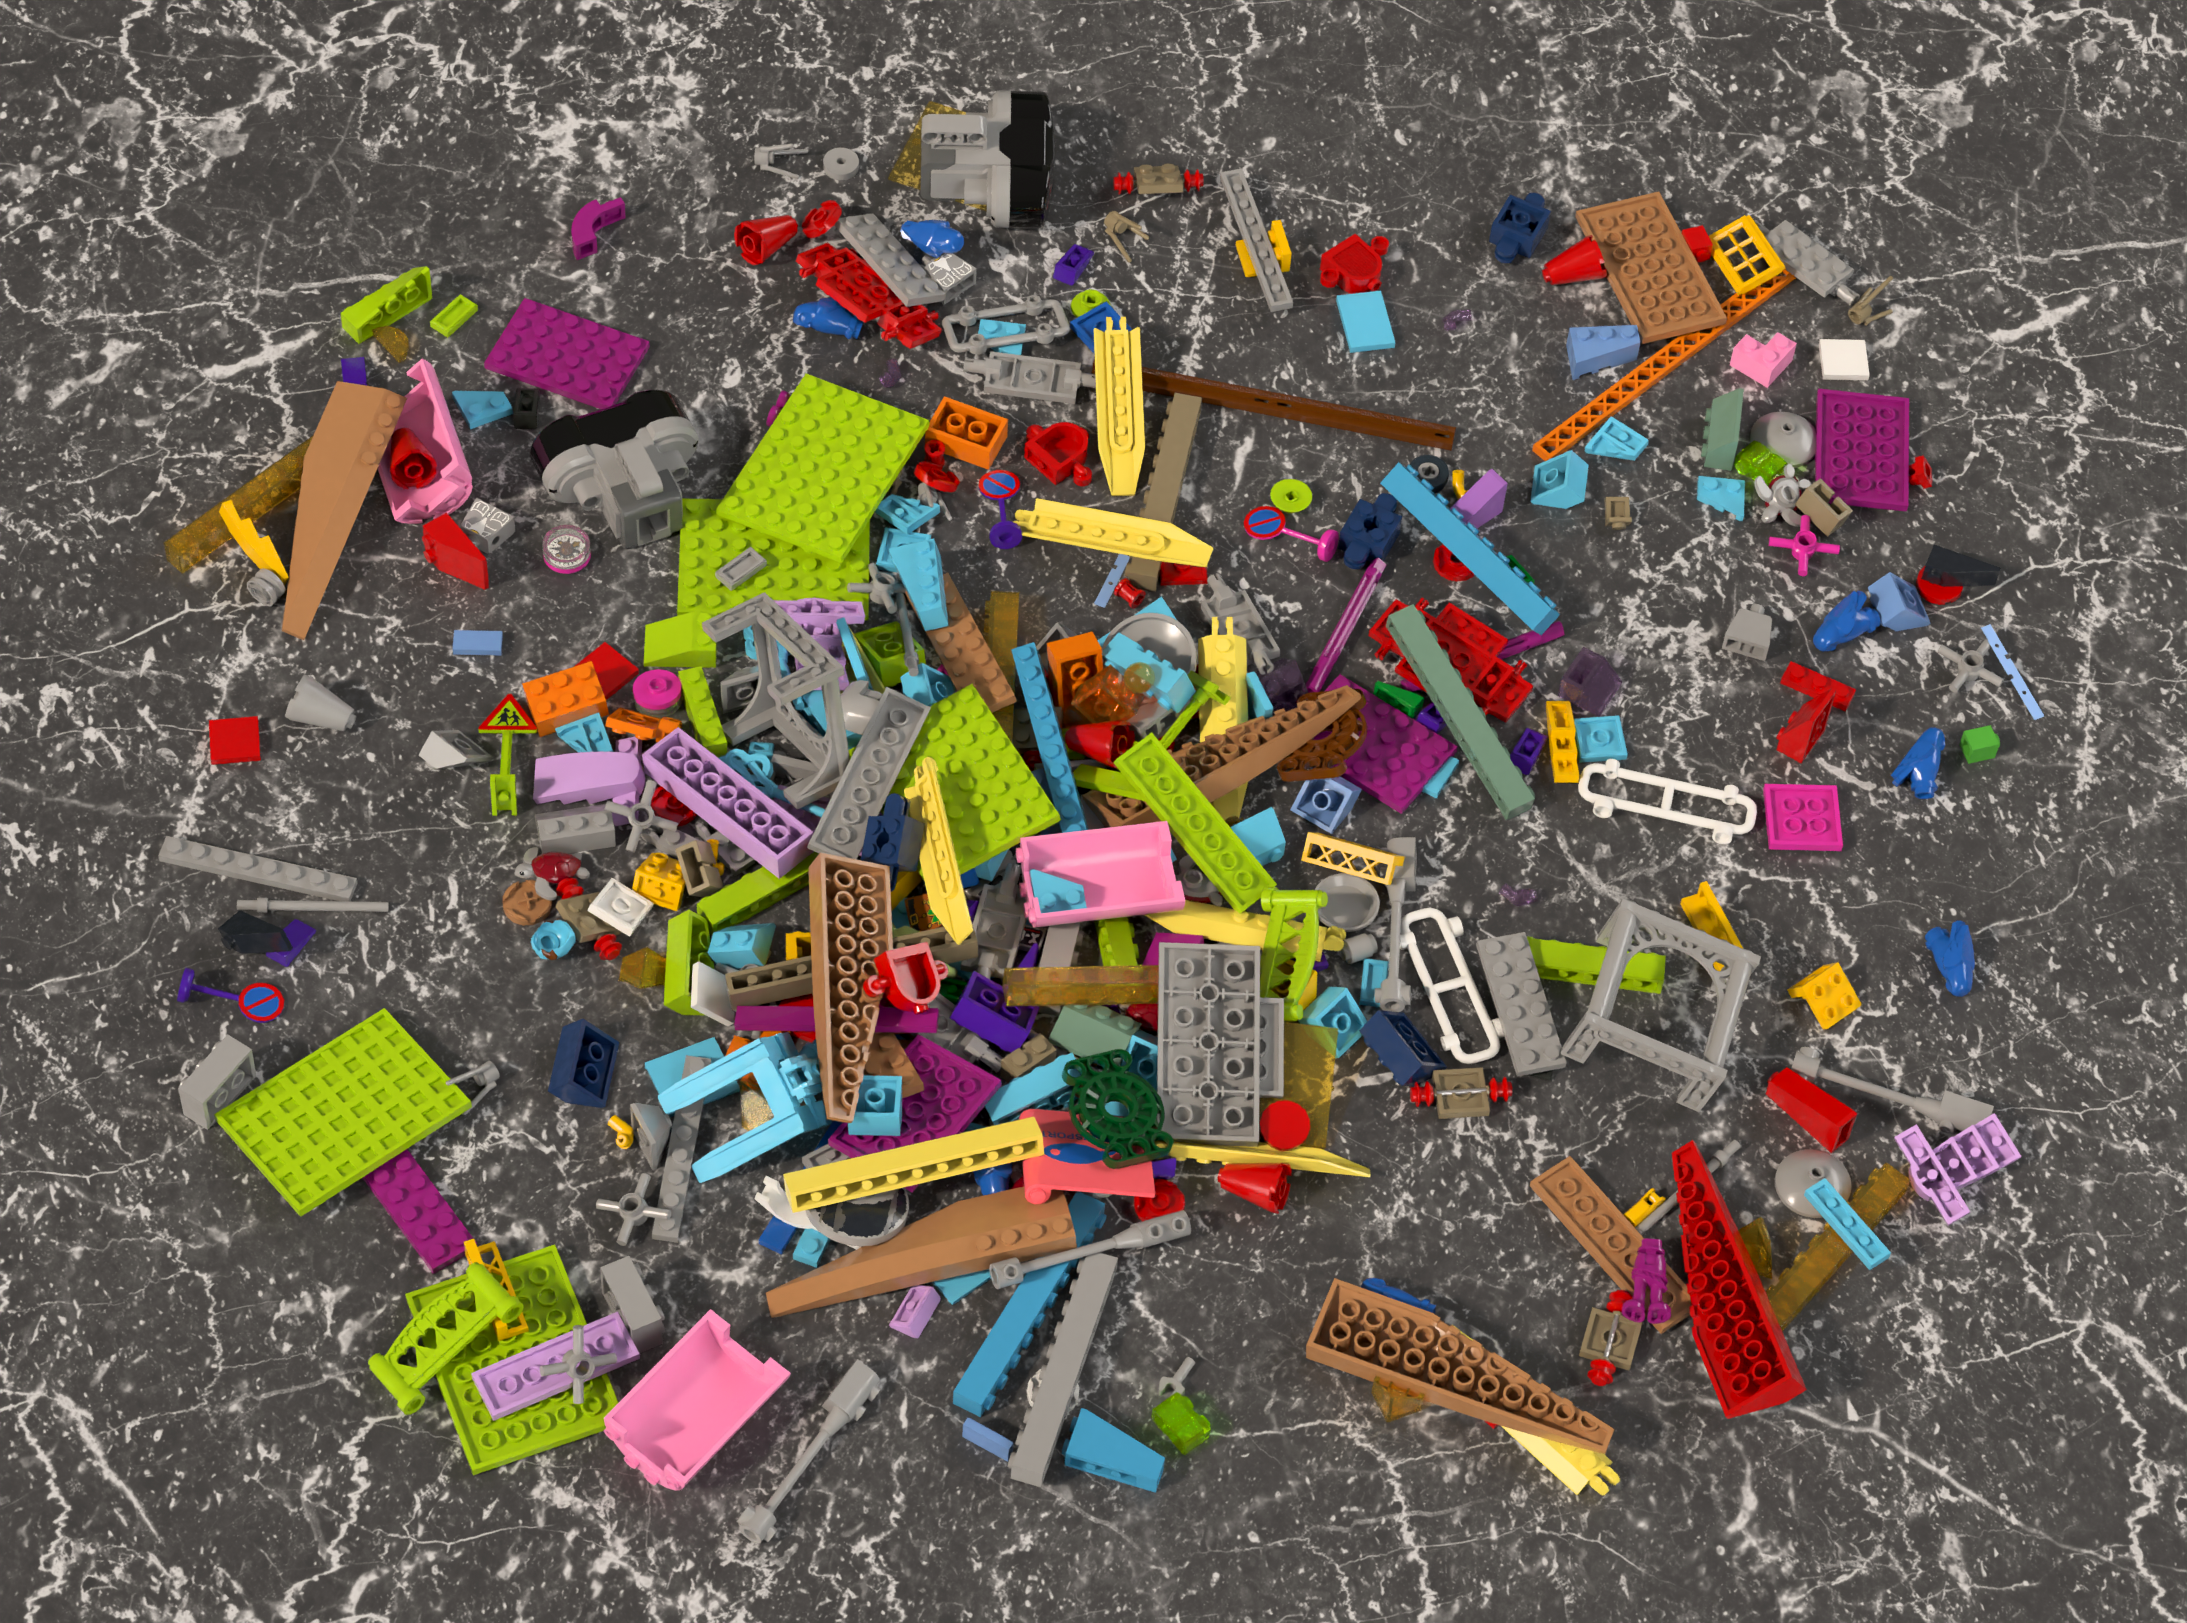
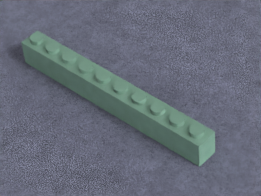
M1414 604L1389 615L1386 623L1388 631L1506 821L1530 810L1535 800L1534 791L1523 781L1522 772L1519 767L1513 765L1508 749L1500 744L1496 730L1487 723L1483 709L1475 704L1471 690L1464 686L1460 672L1452 667L1449 662L1448 653L1445 649H1441L1437 643V636L1433 630H1429L1423 613L1420 610L1418 611Z

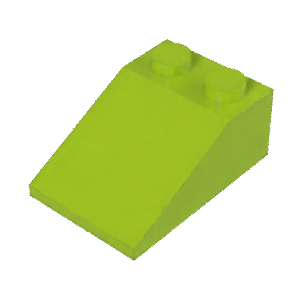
M690 612L645 625L644 667L702 666V668H716L717 642L712 640L703 631L702 622L717 616V612Z
M895 621L854 633L884 687H894L901 683L900 677L908 672V667H906L904 662L905 648L899 622ZM913 638L919 664H926L924 649Z

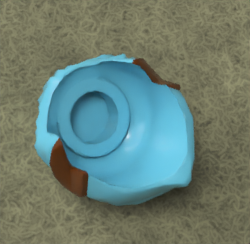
M560 919L554 921L545 920L531 938V946L536 954L542 959L556 960L565 956L576 943L573 929L567 922Z

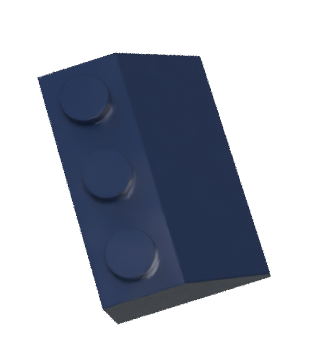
M1378 1010L1359 1030L1364 1036L1366 1045L1375 1050L1379 1055L1378 1059L1381 1064L1390 1069L1394 1074L1393 1079L1401 1086L1414 1087L1415 1082L1420 1085L1432 1078L1433 1070H1445L1447 1068L1404 1013Z
M580 1019L563 1026L548 1092L565 1103L598 1108L605 1107L620 1042L585 1019Z

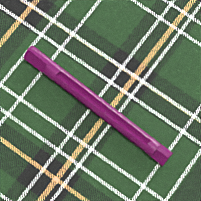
M1379 557L1371 561L1303 689L1305 694L1320 692L1326 678L1334 667L1387 565Z
M1560 621L1553 622L1542 635L1532 630L1508 639L1507 646L1498 655V658L1502 660L1563 637L1565 634L1562 623ZM1406 679L1400 681L1404 690L1410 692L1422 690Z

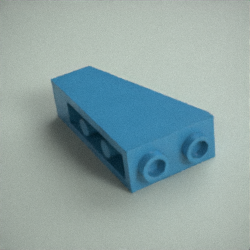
M1081 1408L1079 1416H1074L1071 1422L1070 1432H1073L1071 1439H1066L1063 1445L1062 1454L1065 1455V1466L1156 1493L1164 1470L1165 1458L1087 1409Z

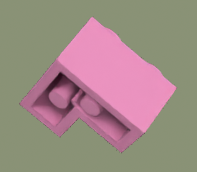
M1779 332L1766 345L1746 334L1734 347L1730 366L1768 388L1792 362L1797 343Z

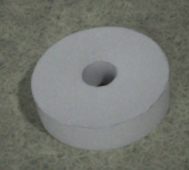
M834 148L828 151L823 158L824 172L832 179L848 180L857 174L859 158L854 151L848 148Z

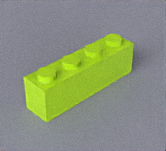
M702 666L678 671V678L682 688L681 697L696 741L717 758L725 756L727 754V740Z

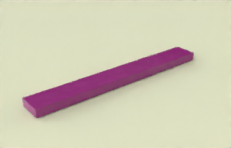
M737 1006L734 1023L735 1030L815 1031L814 1007ZM879 1007L880 1010L874 1032L937 1033L938 1008H929L928 1011L915 1015L914 1011L908 1012L898 1008Z

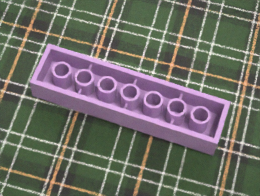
M679 727L642 754L645 774L780 879L814 852L807 848L814 833Z

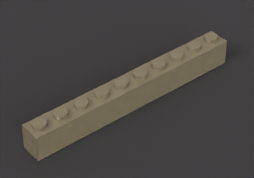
M1175 393L1173 402L1168 401L1166 415H1169V417L1163 420L1162 432L1164 437L1160 436L1158 440L1157 450H1160V453L1154 456L1153 468H1155V472H1150L1148 486H1151V488L1145 491L1143 503L1146 504V507L1141 508L1139 517L1173 524L1201 414L1202 397ZM1130 556L1129 558H1132V562H1127L1125 576L1129 577L1131 584L1136 588L1156 592L1162 561Z
M973 924V932L960 945L956 944L945 927L893 938V949L928 942L934 961L940 960L947 964L978 957V943ZM811 955L725 974L732 1011L737 1010V1006H756L813 993Z

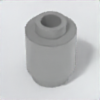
M1363 933L1343 940L1344 947L1341 951L1339 950V954L1342 960L1352 964L1365 958H1370L1374 953H1377V942L1372 934L1366 935Z

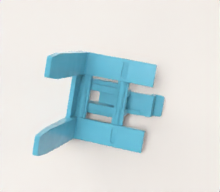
M789 1032L758 1038L680 1080L658 1095V1100L664 1112L668 1114L689 1106L753 1072L774 1115L773 1119L709 1152L692 1164L691 1167L699 1183L721 1176L802 1133L831 1125L832 1120L827 1119L823 1101L815 1102L816 1099L814 1095L822 1092L818 1057L812 1059L807 1058L806 1054L799 1055ZM804 1099L806 1105L801 1106L798 1100Z

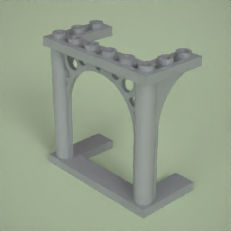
M764 592L702 622L703 631L712 640L718 642L752 625L759 668L758 686L751 702L743 713L721 726L726 740L732 746L775 726L820 770L783 789L784 797L798 810L835 791L850 761L838 680L845 673L844 667ZM776 640L804 667L782 678ZM820 686L822 687L827 730L824 737L794 709L790 702Z
M1622 899L1599 932L1596 940L1597 943L1607 946V951L1588 1011L1564 1043L1560 1054L1584 1064L1598 1042L1602 1041L1690 1078L1679 1093L1676 1103L1700 1112L1726 1078L1728 1070L1723 1067L1750 976L1759 965L1761 956L1754 954L1750 950L1730 944L1726 940L1711 936L1703 930L1687 926L1679 920H1673L1661 915L1657 911L1642 907L1634 901ZM1639 930L1650 934L1651 941L1644 940L1640 936ZM1633 941H1635V942H1636L1637 944H1639V945H1638V946H1633V945H1631V943H1633ZM1654 947L1676 949L1693 957L1709 973L1713 980L1710 990L1717 993V1008L1702 1059L1609 1020L1626 965L1637 953ZM1714 962L1724 965L1721 971L1713 968Z

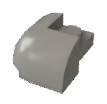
M864 680L852 682L841 694L845 729L863 735L883 695L878 691L868 689L869 681Z

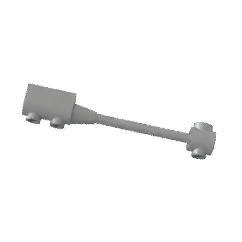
M1416 837L1393 838L1387 842V848H1381L1383 851L1405 856L1403 866H1395L1391 885L1385 884L1392 906L1389 978L1381 982V988H1375V1003H1380V1008L1384 1011L1400 1012L1405 1008V1005H1411V986L1406 985L1404 981L1399 979L1401 907L1404 903L1405 893L1416 891ZM1386 864V867L1380 868V877L1385 878L1388 864Z
M1801 1047L1800 1051L1796 1052L1791 1068L1792 1071L1812 1083L1815 1076L1910 1106L1912 1109L1934 1120L1935 1123H1938L1939 1130L1945 1133H1953L1954 1129L1964 1131L1971 1125H1975L1989 1117L1994 1108L1992 1105L1946 1090L1941 1100L1917 1096L1915 1098L1820 1067V1053L1810 1047Z
M1184 1210L1131 1224L1130 1228L1114 1235L1112 1238L1021 1264L1017 1257L992 1263L989 1266L991 1280L996 1289L1023 1282L1024 1273L1113 1248H1136L1139 1250L1191 1234V1224Z
M857 1359L823 1403L822 1407L829 1413L820 1427V1432L764 1507L759 1505L753 1507L749 1504L736 1521L740 1524V1532L750 1541L758 1544L763 1539L767 1542L770 1541L778 1530L774 1527L777 1521L773 1515L775 1509L826 1440L852 1419L858 1421L866 1410L862 1406L866 1399L872 1402L881 1390L877 1386L880 1382L878 1375Z

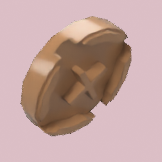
M535 880L513 883L506 889L503 895V910L507 918L516 924L523 926L535 925L546 919L552 910V900H546L536 893Z

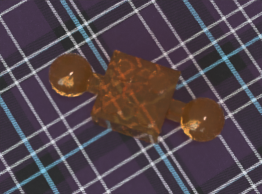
M1136 662L1128 666L1123 676L1110 664L1079 686L1071 702L1072 705L1064 712L1063 722L1065 727L1070 728L1073 725L1129 720L1137 714L1145 698L1142 693L1147 692L1154 685L1155 674L1153 669L1146 663Z

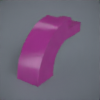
M621 197L602 205L595 199L578 211L571 228L572 248L576 260L597 253V237L595 234L599 229L625 218V203Z

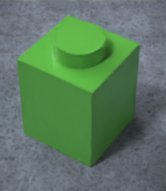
M1991 725L1964 731L1959 745L1968 764L1995 758L2000 747V739L1997 734H1994Z

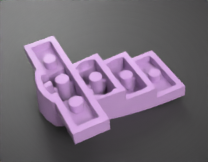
M804 598L797 601L773 600L844 667L845 675L839 677L838 680L840 690H845L849 685L845 670L846 658L841 646L842 638L836 620L844 617L847 624H864L865 613L862 602L831 601L823 598ZM795 658L797 671L804 666ZM820 686L814 690H822V687Z
M636 737L616 740L615 752H580L536 759L533 800L536 804L555 800L568 804L587 799L590 804L613 798V802L631 808L639 803V796L642 794L645 785V772L641 765L642 740ZM636 811V812H635V818H636L637 821H638L639 811ZM612 812L615 826L629 824L628 817Z
M1995 1113L1977 1124L1971 1125L1956 1136L1949 1138L1933 1150L1917 1124L1894 1137L1911 1165L1908 1171L1912 1188L1921 1198L1926 1201H1933L1947 1226L1970 1213V1210L1957 1191L1958 1189L1970 1185L2021 1158L2020 1153Z

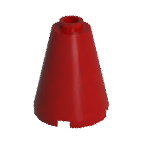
M789 215L743 221L735 227V244L737 247H741L743 259L752 265H758L796 236L798 224Z
M1586 236L1544 264L1545 269L1542 270V275L1545 282H1550L1551 285H1559L1607 277V270H1602L1601 265L1605 263L1596 240H1592L1593 236Z
M397 429L391 436L390 474L392 480L403 489L415 486L419 489L428 485L437 473V462L434 456L411 429Z
M1125 720L1073 725L1065 733V743L1069 749L1118 769L1113 762L1133 747L1135 734L1128 727V725H1131L1130 722Z
M1227 1163L1224 1168H1220L1217 1180L1221 1184L1222 1189L1271 1213L1279 1214L1278 1209L1283 1210L1288 1199L1291 1184L1286 1183L1287 1175H1292L1291 1166L1287 1163Z

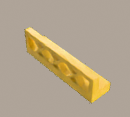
M1308 832L1301 861L1391 885L1395 866H1403L1405 856L1319 832ZM1313 844L1319 845L1324 853L1317 859L1310 857ZM1336 851H1341L1345 858V861L1339 865H1336L1331 857V854ZM1358 857H1363L1367 865L1361 871L1356 870L1352 862ZM1380 863L1388 864L1385 878L1379 877L1374 869Z
M1707 881L1700 883L1697 894L1681 899L1680 904L1693 928L1703 930L1711 936L1726 940L1730 944L1743 949ZM1713 963V966L1717 971H1721V969L1724 967V965L1720 963Z
M474 1239L465 1241V1255L469 1266L474 1262L483 1264L490 1273L493 1272L502 1276L503 1279L500 1284L502 1287L506 1286V1291L510 1296L516 1297L495 1241L478 1247ZM492 1251L494 1255L493 1261L490 1265L484 1263L480 1255ZM523 1312L516 1318L519 1320L520 1326L508 1329L507 1323H503L498 1316L491 1322L498 1341L529 1331Z

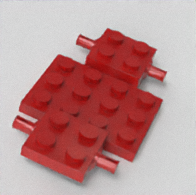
M827 242L798 254L796 262L803 267V269H800L799 275L802 278L810 275L817 277V287L864 323L879 317L877 324L885 329L881 333V338L884 341L896 338L904 346L912 349L940 337L942 329L933 322L938 319V313L935 310L928 313V309L923 305L906 307L864 259L862 260L857 256L856 250H849L847 247L838 250Z
M1421 598L1415 605L1416 609L1423 613L1429 630L1435 632L1438 639L1437 643L1441 649H1445L1448 653L1449 662L1452 667L1460 672L1462 683L1471 690L1475 704L1483 709L1485 716L1491 714L1507 723L1533 691L1534 686L1520 675L1527 667V664L1523 660H1519L1512 667L1499 659L1498 655L1507 646L1508 639L1449 602L1438 617L1435 618L1423 611L1429 603L1427 600L1424 601V598ZM1395 599L1369 630L1368 636L1382 645L1375 652L1377 659L1383 660L1389 651L1401 656L1403 659L1395 667V673L1426 692L1386 627L1389 615L1409 606Z

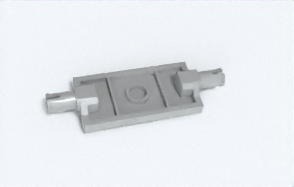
M1757 220L1754 221L1784 264L1785 270L1824 298L1831 294L1834 297L1838 296L1851 307L1853 304H1856L1860 295L1845 285L1846 280L1853 275L1854 269L1787 220H1784L1773 230L1767 229Z
M990 351V356L986 360L965 357L963 372L980 373L986 377L984 393L1075 404L1078 388L1080 389V386L1096 388L1095 374L1082 373L1081 363L992 351Z
M1218 573L1216 574L1218 580H1216L1214 574L1209 576L1207 582L1214 594L1210 599L1201 601V610L1211 627L1212 617H1217L1219 621L1218 635H1227L1226 620L1227 617H1232L1233 635L1246 638L1247 665L1255 663L1262 675L1265 674L1263 668H1265L1267 674L1272 672L1274 666L1269 659L1280 657V649L1245 590L1235 592L1229 586H1226L1222 576Z
M1008 863L1004 879L995 886L984 884L973 921L978 943V957L963 960L961 962V970L972 973L975 971L988 979L991 976L1010 980L1027 920L1023 910V903H1026L1025 897L1021 898L1017 884L1022 872L1020 865L1015 864L1013 871V863Z
M938 993L937 997L927 1004L928 1008L939 1009L937 1033L910 1034L914 1037L919 1034L972 1064L975 1060L978 1061L980 1059L997 1073L1001 1068V1059L1003 1058L989 1048V1040L979 1037L975 1032L966 1027L959 1026L955 1021L949 1019L955 1005ZM892 1003L889 1005V1008H897Z

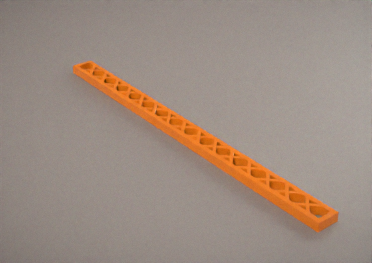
M1784 269L1782 272L1787 276H1775L1762 283L1771 284V288H1764L1759 285L1745 294L1737 295L1735 293L1720 305L1727 317L1726 324L1707 328V330H1711L1709 334L1700 333L1699 330L1679 335L1533 445L1532 451L1544 461L1563 454L1606 422L1611 416H1614L1796 279V277ZM1756 295V299H1745V296ZM1730 307H1741V310H1730ZM1695 341V345H1684V342ZM1670 352L1680 353V356H1679V357L1669 356V353H1670ZM1654 364H1664L1665 367H1664V368H1653V365H1654ZM1638 376H1649V379L1638 380ZM1631 387L1633 391H1622V388ZM1618 399V403H1606V400ZM1591 411H1602V415H1591ZM1575 423H1586V427H1575ZM1559 435H1571V438L1559 439ZM1552 446L1555 447V450L1549 453L1543 447Z

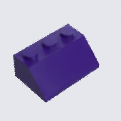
M973 971L949 1019L955 1021L959 1026L966 1027L975 1032L979 1037L998 1045L1002 1050L1012 1053L1017 1048H1020L1028 1037L1040 1007Z

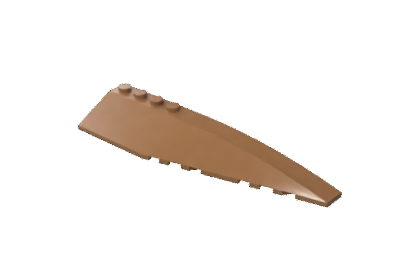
M337 381L303 460L292 558L282 623L283 632L302 640L305 639L407 400L406 397L384 388Z
M1346 685L1318 695V700L1316 701L1305 700L1297 703V708L1285 712L1284 708L1274 711L1275 716L1267 719L1260 716L1227 728L1226 733L1223 735L1211 734L1205 736V741L1193 745L1192 742L1183 744L1181 750L1173 753L1171 749L1167 751L1211 803L1255 778L1300 748L1361 699V694ZM1091 790L1082 795L1083 800L1105 828L1162 822L1145 801L1097 790Z
M820 852L809 866L812 985L818 1061L827 1119L852 1123L859 1098V1088L864 1077V1067L869 1056L868 1050L872 1043L880 1010L879 1004L883 997V993L877 997L868 996L863 989V983L872 975H879L874 958L885 951L893 950L890 866Z
M1024 1187L961 1200L903 1227L896 1236L886 1242L872 1246H863L766 1292L771 1318L983 1271L989 1269L992 1263L1017 1257L1019 1262L1057 1254L1077 1248L1076 1235L1063 1190L1052 1189L1050 1198L1042 1204L1028 1202L1025 1198Z
M1336 1278L1333 1280L1306 1345V1358L1433 1404L1530 1435L1605 1454L1614 1433L1612 1427L1587 1411L1583 1412L1573 1405V1402L1565 1397L1561 1398L1553 1393L1551 1388L1543 1383L1539 1384L1520 1368L1495 1352H1489L1476 1340H1471L1460 1333L1459 1329L1452 1325H1447L1434 1313Z

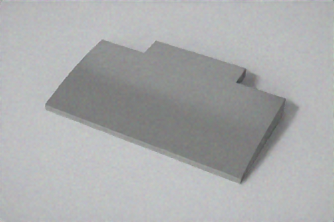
M1159 942L1157 1093L1161 1097L1165 1112L1161 1131L1169 1133L1174 1142L1257 1147L1259 1143V1098H1283L1284 998L1260 997V946ZM1157 1114V1122H1158V1124H1159V1122H1160L1159 1114Z

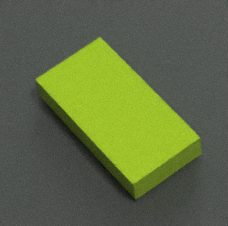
M460 294L430 321V327L448 338L478 311V305Z

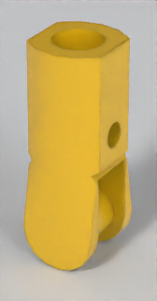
M1651 1188L1635 1205L1623 1214L1634 1228L1665 1202L1666 1198L1658 1196L1654 1188Z

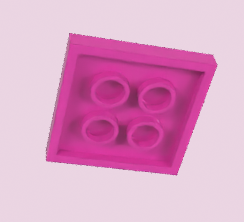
M1764 784L1763 793L1769 849L1842 851L1843 840L1837 785Z

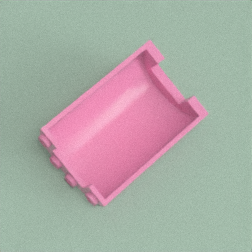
M421 359L406 372L407 376L420 381V383L404 396L407 400L394 431L400 428H409L414 432L434 456L437 462L436 476L428 485L419 489L416 486L408 487L409 489L397 486L390 474L391 438L378 466L394 519L397 522L407 524H420L422 519L431 517L436 519L446 512L448 515L465 503L473 488L472 476L435 369L424 359Z
M1162 821L1020 838V848H1016L1017 863H1021L1023 883H1019L1021 898L1025 897L1026 903H1023L1025 918L1029 917V922L1033 927H1043L1183 910L1185 897L1181 881H1176L1170 856L1172 840L1168 822ZM1035 869L1083 885L1087 908L1041 913L1038 897L1034 898L1030 870Z
M711 1309L604 1417L606 1426L604 1432L607 1437L614 1441L625 1455L624 1461L633 1469L637 1467L644 1473V1477L652 1485L658 1483L675 1491L683 1489L790 1377L791 1373L771 1357L763 1364L729 1337L730 1324Z

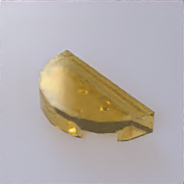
M390 326L378 327L372 330L373 336L399 363L407 357L409 342L404 332Z

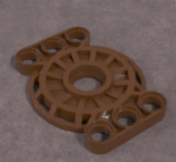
M1353 689L1361 694V699L1321 731H1331L1332 733L1328 737L1321 740L1310 739L1278 764L1277 770L1283 781L1335 778L1346 772L1347 765L1345 760L1362 746L1368 731L1365 717L1359 711L1366 705V699L1361 689ZM1329 691L1306 693L1298 699L1297 703L1305 700L1316 701L1318 700V695ZM1335 764H1339V765L1336 766V767L1330 768L1331 766H1333V765H1335ZM1312 766H1316V767L1313 768V769L1307 770L1308 768H1310V767H1312Z

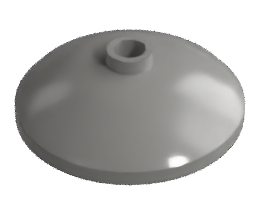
M1772 412L1760 417L1754 423L1750 433V444L1755 454L1764 462L1779 468H1784L1787 464H1792L1794 468L1809 463L1815 457L1816 429L1808 420L1797 414Z
M1805 1149L1791 1153L1782 1160L1776 1171L1775 1188L1781 1201L1793 1212L1805 1217L1823 1218L1804 1196L1805 1190L1826 1178L1847 1202L1851 1193V1178L1845 1166L1834 1156L1820 1150Z

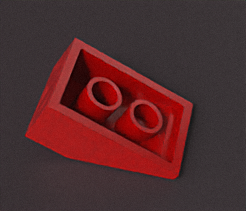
M447 512L423 525L424 536L422 541L425 545L423 553L430 564L433 563L438 570L484 590L489 588L487 559Z
M1831 688L1803 704L1798 712L1794 711L1788 720L1789 725L1786 728L1782 727L1776 737L1779 740L1776 750L1802 764L1825 732L1837 690Z

